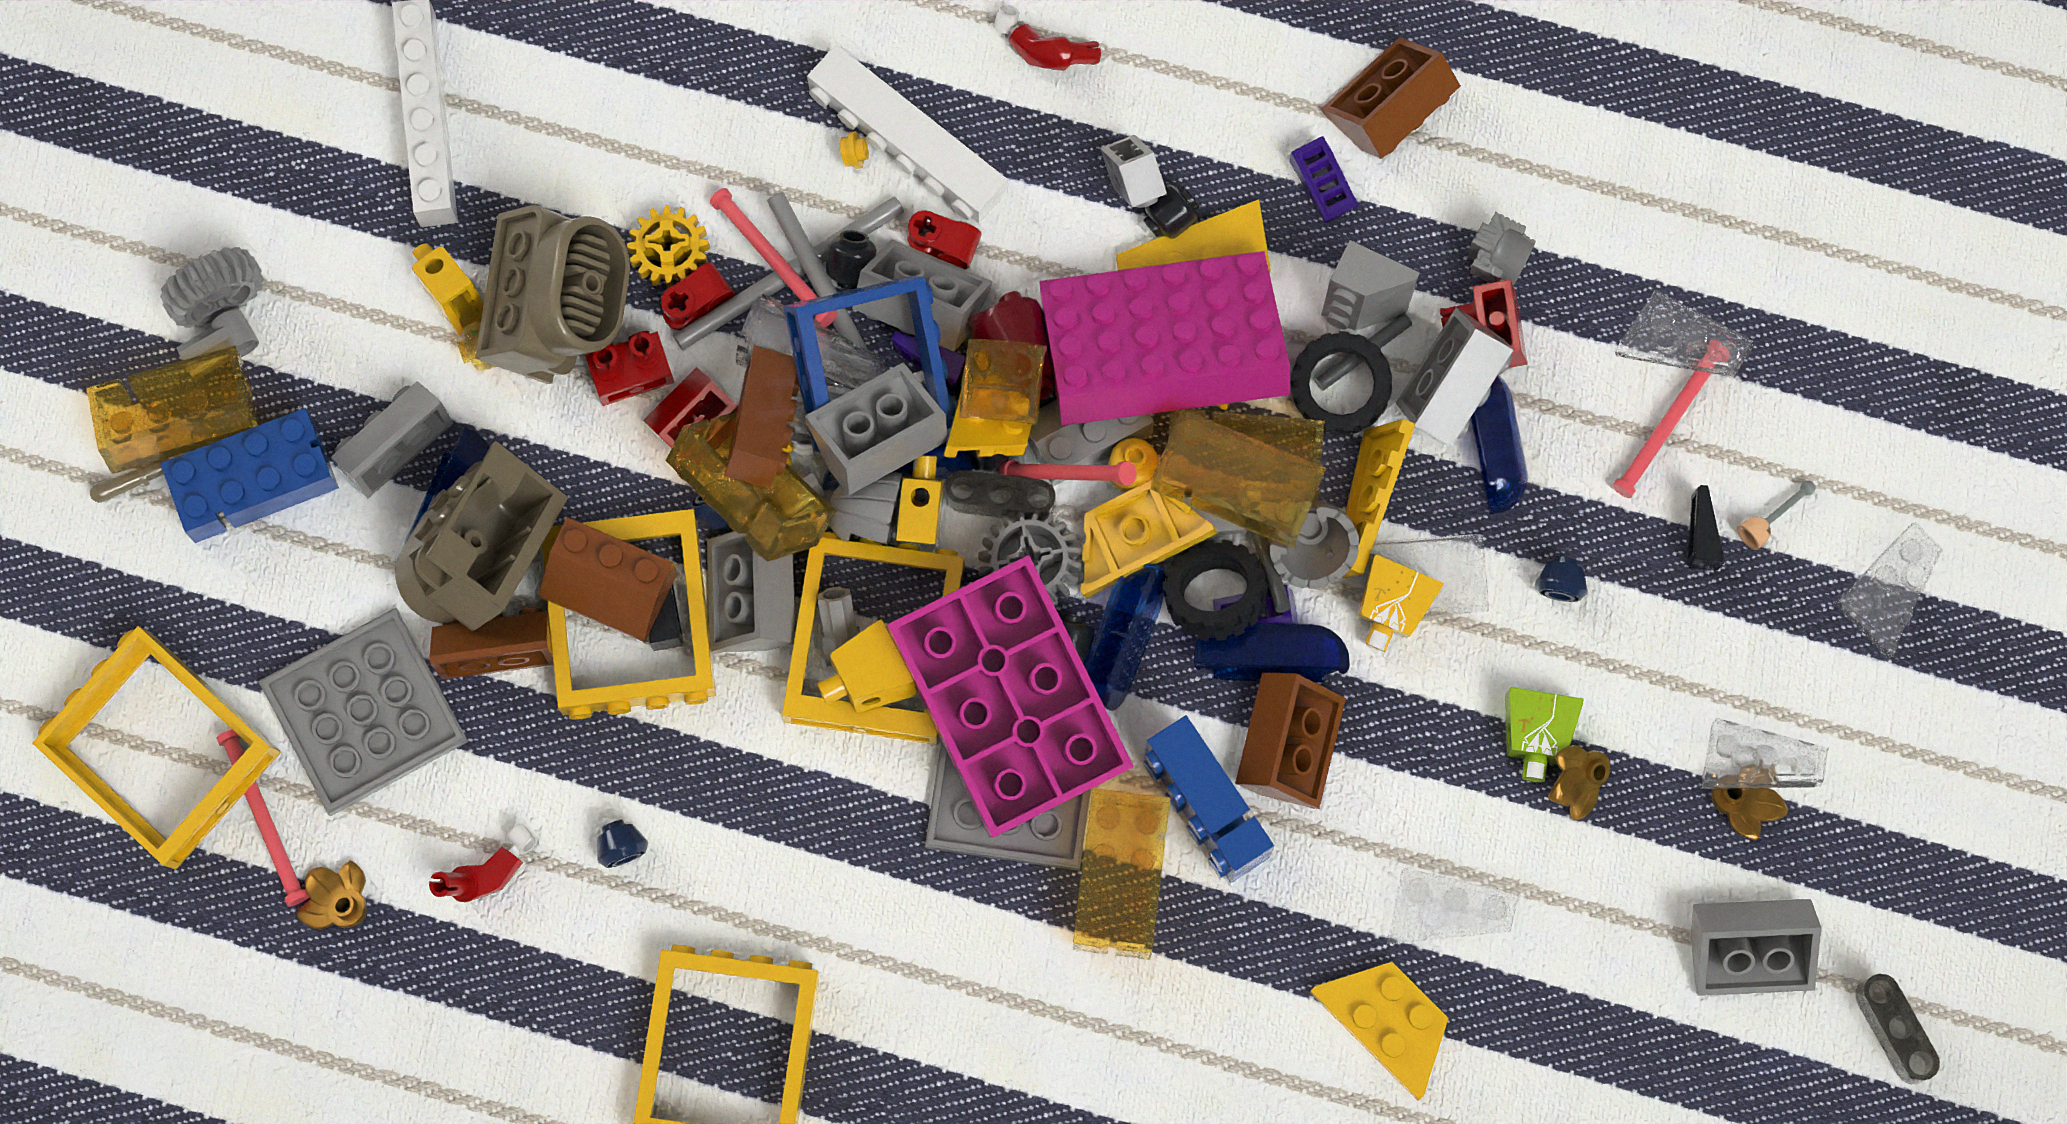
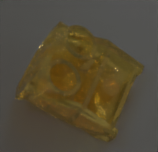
M968 339L967 356L962 377L959 418H980L1036 425L1039 415L1042 370L1047 345L994 339Z

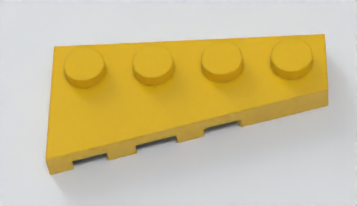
M1258 199L1191 225L1174 239L1162 236L1116 254L1117 269L1119 271L1264 251L1270 274L1271 268L1260 201Z
M1400 419L1364 430L1345 512L1357 529L1359 545L1357 547L1359 551L1354 565L1349 567V571L1342 578L1364 574L1370 562L1371 551L1415 427L1413 422Z

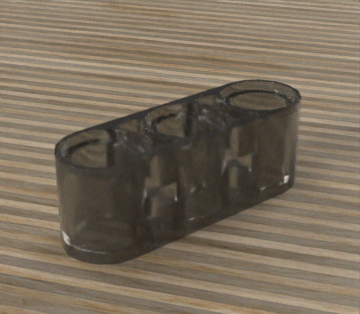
M959 470L952 473L947 478L945 484L946 501L950 508L959 513L997 518L1007 515L1013 520H1017L1018 512L1024 513L1025 520L1031 519V514L1036 513L1039 515V521H1044L1048 513L1053 515L1056 508V495L1053 486L1047 481L1040 479ZM959 485H967L973 490V493L964 499L957 498L952 492ZM1003 489L1010 493L1011 498L1005 503H996L990 496L994 491ZM1035 494H1042L1048 498L1049 503L1045 507L1035 508L1029 504L1028 500Z
M1880 973L1860 983L1856 989L1855 998L1857 1004L1900 1079L1908 1084H1918L1934 1077L1940 1068L1938 1054L1898 983L1893 977ZM1871 984H1877L1884 989L1886 997L1883 1004L1875 1002L1870 997L1869 988ZM1891 1019H1896L1904 1025L1905 1036L1903 1039H1898L1891 1034L1889 1029ZM1912 1054L1918 1055L1924 1060L1925 1071L1922 1075L1916 1074L1910 1068L1909 1059Z

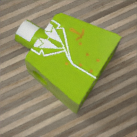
M1515 687L1509 688L1505 695L1507 756L1524 759L1523 780L1545 782L1547 763L1557 764L1555 759L1556 753L1571 744L1583 706V698Z

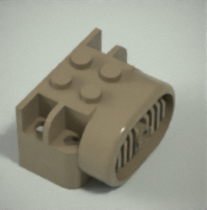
M530 205L499 213L475 359L545 384H553L554 375H564L571 372L575 366L577 355L596 352L611 344L618 335L622 325L630 275L629 254L622 237L615 228L600 218L583 216L571 219L538 205Z
M495 441L483 460L474 463L464 476H460L447 491L445 489L441 490L430 504V509L420 518L396 561L395 580L401 597L412 611L426 620L436 623H449L457 620L469 630L475 631L505 610L568 497Z

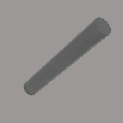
M1403 313L1370 337L1368 341L1375 343L1381 349L1413 325L1412 321ZM1354 354L1346 355L1315 378L1317 386L1322 391L1326 390L1361 364L1363 360Z
M1256 510L1247 513L1248 528L1260 564L1264 569L1275 610L1278 613L1286 612L1291 606L1281 575L1278 574L1271 560L1270 542L1260 512Z

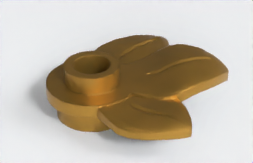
M1572 745L1560 750L1555 755L1556 762L1563 772L1552 787L1548 799L1558 804L1570 805V817L1572 820L1577 821L1586 817L1594 809L1598 801L1599 789L1609 777L1610 761L1602 752L1595 750L1586 752L1580 746Z
M1759 766L1745 767L1735 777L1721 778L1712 788L1711 796L1714 807L1719 812L1728 816L1730 826L1737 834L1752 840L1759 838L1761 822L1776 821L1788 813L1783 798L1775 790L1770 789L1774 773L1767 768ZM1727 790L1734 792L1737 800L1730 798Z
M351 860L341 867L338 874L324 867L309 870L305 878V888L311 899L296 912L299 920L305 925L318 930H323L334 924L341 928L359 925L367 913L366 900L362 895L366 883L363 870ZM350 902L349 909L341 913L343 906Z

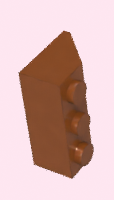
M1399 37L1327 102L1321 110L1360 150L1382 159L1392 153L1407 135L1418 129L1431 113L1448 102L1450 96L1461 85L1441 52Z
M566 517L550 551L538 596L645 642L677 576V571L673 562Z
M541 608L522 609L519 611V615L504 617L500 613L475 631L469 630L457 620L442 623V626H434L431 631L430 664L442 680L554 665L548 611L542 612Z
M1262 672L1235 784L1261 796L1313 809H1320L1346 698L1298 674Z

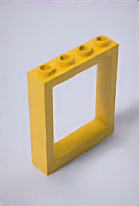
M694 509L583 522L582 524L624 542L681 535L696 675L573 691L565 608L547 601L557 703L562 715H569V719L579 720L592 717V712L607 710V713L610 715H619L631 712V707L646 705L648 710H659L668 708L669 702L685 700L686 705H699L707 703L708 697L717 696L698 522L695 519ZM563 525L552 526L542 543L544 571L552 546Z
M830 532L822 533L821 537L812 536L782 711L784 723L937 745L939 734L926 708L925 712L880 706L863 712H856L851 702L835 700L826 705L823 698L802 695L825 554L945 571L943 597L962 588L965 570L964 557H959L958 552L950 549H936L935 553L920 551L919 546L908 543H899L896 548L882 546V543L866 538H860L859 542H846Z
M137 626L135 630L128 631L120 638L117 644L118 648L108 659L100 661L91 672L92 677L82 688L74 690L64 702L65 707L59 714L42 724L38 730L39 736L32 744L163 866L176 870L244 795L248 788L253 785L279 756L281 751L156 636ZM150 655L250 745L167 839L67 747Z
M672 945L671 951L661 949L633 1124H692L651 1118L675 968L800 985L779 1124H798L820 981L818 970H812V963L790 960L788 966L774 965L773 958L759 955H750L749 961L734 959V953L722 950H711L710 956L695 954L694 947L685 945Z

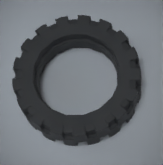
M1339 331V333L1334 334L1327 333L1321 335V338L1309 342L1302 353H1299L1291 372V391L1297 410H1299L1305 421L1309 424L1311 423L1316 429L1325 433H1334V435L1355 434L1373 425L1381 414L1385 412L1392 394V374L1389 362L1381 352V349L1375 343L1368 341L1366 337L1359 334H1349L1346 331ZM1339 352L1354 354L1362 359L1371 370L1374 381L1372 395L1366 404L1357 411L1344 415L1329 413L1321 408L1312 397L1309 386L1311 372L1317 363L1326 356Z
M1214 539L1205 540L1202 545L1197 546L1195 544L1187 548V552L1183 555L1181 553L1177 554L1173 559L1174 564L1172 567L1168 566L1165 571L1166 581H1163L1162 587L1168 613H1170L1173 623L1177 627L1180 625L1182 631L1189 636L1195 634L1198 636V639L1209 641V637L1216 638L1217 641L1226 640L1227 636L1232 634L1236 637L1244 633V628L1248 625L1250 627L1254 626L1258 621L1259 613L1263 614L1265 611V598H1268V588L1263 566L1260 565L1258 557L1254 553L1250 554L1248 548L1242 544L1236 546L1233 545L1231 540L1222 539V543L1215 542ZM1214 569L1231 570L1240 574L1247 582L1246 591L1241 598L1230 607L1221 610H1200L1189 605L1184 599L1185 589L1190 582L1206 571Z

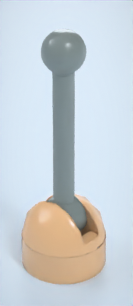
M1804 481L1800 486V490L1768 517L1752 516L1737 526V533L1741 540L1753 550H1758L1771 536L1769 525L1805 495H1812L1816 490L1815 484L1812 481Z

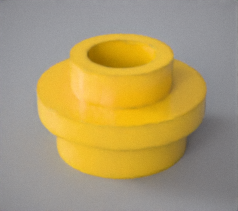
M856 131L849 132L847 137H841L840 152L844 165L846 167L853 166L855 169L863 168L864 160L869 159L866 139L864 137L860 138Z

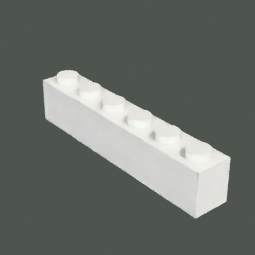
M430 0L392 2L413 213L420 227L458 223L436 14Z
M837 44L807 75L809 94L819 105L823 107L831 106L838 112L837 116L842 123L852 130L857 127L867 135L866 140L872 147L879 152L886 150L894 156V162L905 173L911 175L914 172L923 179L924 187L936 197L943 195L952 202L951 207L963 219L969 220L972 218L980 224L1008 193V179Z

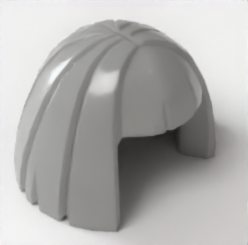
M891 472L851 495H848L844 488L839 485L833 492L828 510L829 524L834 534L846 542L849 541L851 534H855L888 546L903 473Z
M1313 499L1312 501L1305 500L1294 503L1283 513L1280 530L1270 540V556L1274 568L1279 575H1282L1285 581L1288 580L1289 584L1299 588L1308 586L1309 589L1325 587L1329 582L1332 584L1335 579L1342 578L1357 559L1359 551L1357 547L1359 545L1357 529L1343 510L1325 501Z

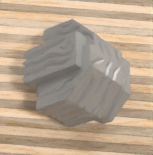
M1498 212L1494 213L1489 224L1482 222L1471 243L1467 256L1474 260L1470 274H1474L1490 283L1510 279L1514 286L1536 243L1534 239L1526 236L1525 230L1527 226L1521 225L1519 222L1516 223L1515 220H1510L1509 217H1505Z

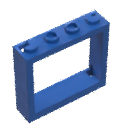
M908 276L783 306L805 415L830 402L813 315L907 293L926 389L946 414V428H951L956 409L953 398L947 391L945 380L948 378V368L945 360L940 356L938 342L941 340V333L938 323L933 320L930 306L933 303V293L930 285L925 281V277ZM809 429L814 457L823 459Z

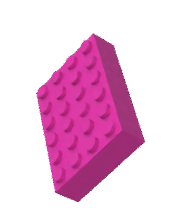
M1264 251L1039 281L1041 308L1044 313L1061 426L1290 395V363Z
M1029 555L886 625V629L914 680L915 688L989 838H994L1134 767Z

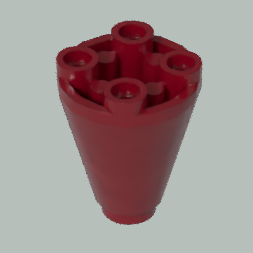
M1018 291L1008 292L1000 298L999 303L988 308L986 311L975 313L970 317L968 323L971 327L970 334L973 341L1021 396H1024L1028 402H1038L1047 398L1054 391L1052 384L1054 375L1044 313L1036 299L1022 297Z

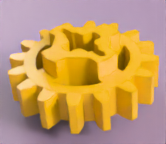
M665 205L663 214L658 215L654 208L650 209L651 218L648 221L640 216L637 218L640 230L630 229V237L636 242L627 243V249L629 253L635 254L629 259L632 267L640 266L638 273L642 279L651 275L653 286H657L661 279L666 281L668 288H670L674 284V279L681 281L686 278L688 273H692L697 269V263L706 264L708 262L707 256L703 252L710 250V244L708 240L703 239L707 236L705 226L697 227L699 221L695 214L686 219V212L683 207H680L676 214H672L669 205ZM676 226L683 228L688 233L681 234L676 229ZM673 242L671 251L663 250L666 248V243ZM646 257H649V260H657L661 267L653 265ZM685 258H688L684 263L679 265Z

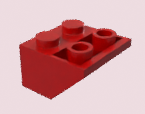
M696 367L643 421L696 472L733 435L738 405Z

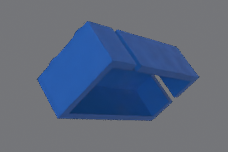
M306 408L160 463L184 532L194 543L227 531L225 523L217 515L222 512L232 526L237 528L339 489L329 459L324 453L325 448L315 421Z
M1187 715L1147 740L1144 754L1146 760L1143 761L1146 770L1154 781L1162 780L1167 789V793L1164 795L1168 803L1176 813L1180 811L1184 813L1189 822L1186 828L1190 836L1198 846L1203 843L1205 844L1211 855L1208 861L1219 878L1226 876L1229 882L1233 883L1270 858L1275 845L1255 816L1248 821L1244 819L1242 815L1249 812L1250 808Z

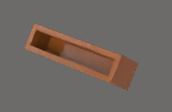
M754 345L744 374L724 476L770 489L775 474H783L788 453L782 451V448L787 449L793 426L787 425V422L792 423L798 402L791 398L792 396H797L800 388L793 356Z

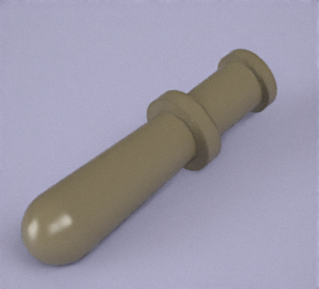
M165 455L162 459L143 467L141 464L136 465V470L94 485L90 490L91 499L101 503L138 485H150V480L164 475L160 463L169 460L168 456Z

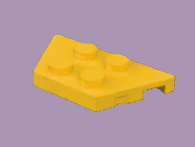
M972 349L943 456L955 458L958 451L976 450L978 457L993 456L995 454H1003L1005 456L1023 455L1027 446L1037 402H1028L1024 396H1021L987 356L975 349Z
M1151 479L1085 513L1084 532L1086 534V541L1082 551V561L1085 563L1084 582L1081 583L1080 591L1087 599L1217 534L1218 531L1208 520H1205L1154 479Z
M1393 962L1315 986L1309 992L1417 1101L1424 1096L1449 1018Z

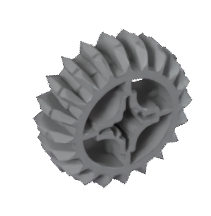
M224 247L220 251L212 250L209 254L205 256L200 255L198 259L192 262L188 261L186 266L175 271V275L168 277L167 283L161 288L162 293L160 297L163 301L162 305L177 326L191 328L193 326L201 327L206 323L211 324L222 313L247 306V302L257 296V292L263 287L262 282L264 278L261 274L262 270L247 249Z
M1035 509L1031 513V519L1025 520L1023 511L1019 510L1017 511V522L1015 523L1007 515L1002 517L1004 530L997 525L990 527V532L996 539L990 537L982 539V545L988 550L980 551L978 559L987 564L979 567V574L987 576L1026 556L1027 546L1029 554L1036 561L1035 568L1039 576L1045 569L1053 567V563L1062 561L1060 571L1056 577L1044 585L1056 607L1058 600L1055 593L1068 598L1070 591L1065 584L1076 586L1078 583V577L1071 572L1081 571L1082 563L1074 560V558L1081 555V548L1070 546L1076 541L1074 533L1062 536L1066 530L1065 522H1059L1055 527H1052L1054 516L1051 513L1046 515L1044 521H1039V511ZM1031 534L1048 539L1057 549L1052 550L1051 547L1042 548L1037 546L1033 542ZM1019 536V550L1014 554L1007 555L1006 560L998 561L1004 546Z

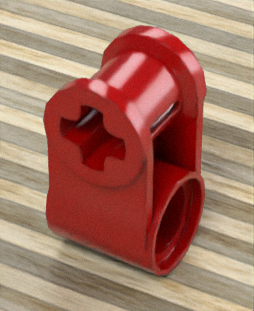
M923 210L916 212L910 218L907 241L908 245L916 250L967 270L970 267L982 233L978 228L968 223L955 221L931 211ZM924 228L930 230V232L926 233L925 237L919 235V233L923 232Z
M712 262L703 264L663 293L661 297L663 319L671 329L681 330L734 297L735 292ZM675 305H678L679 308H681V309H682V308H685V310L680 311L677 307H676V308H672V307L675 306Z

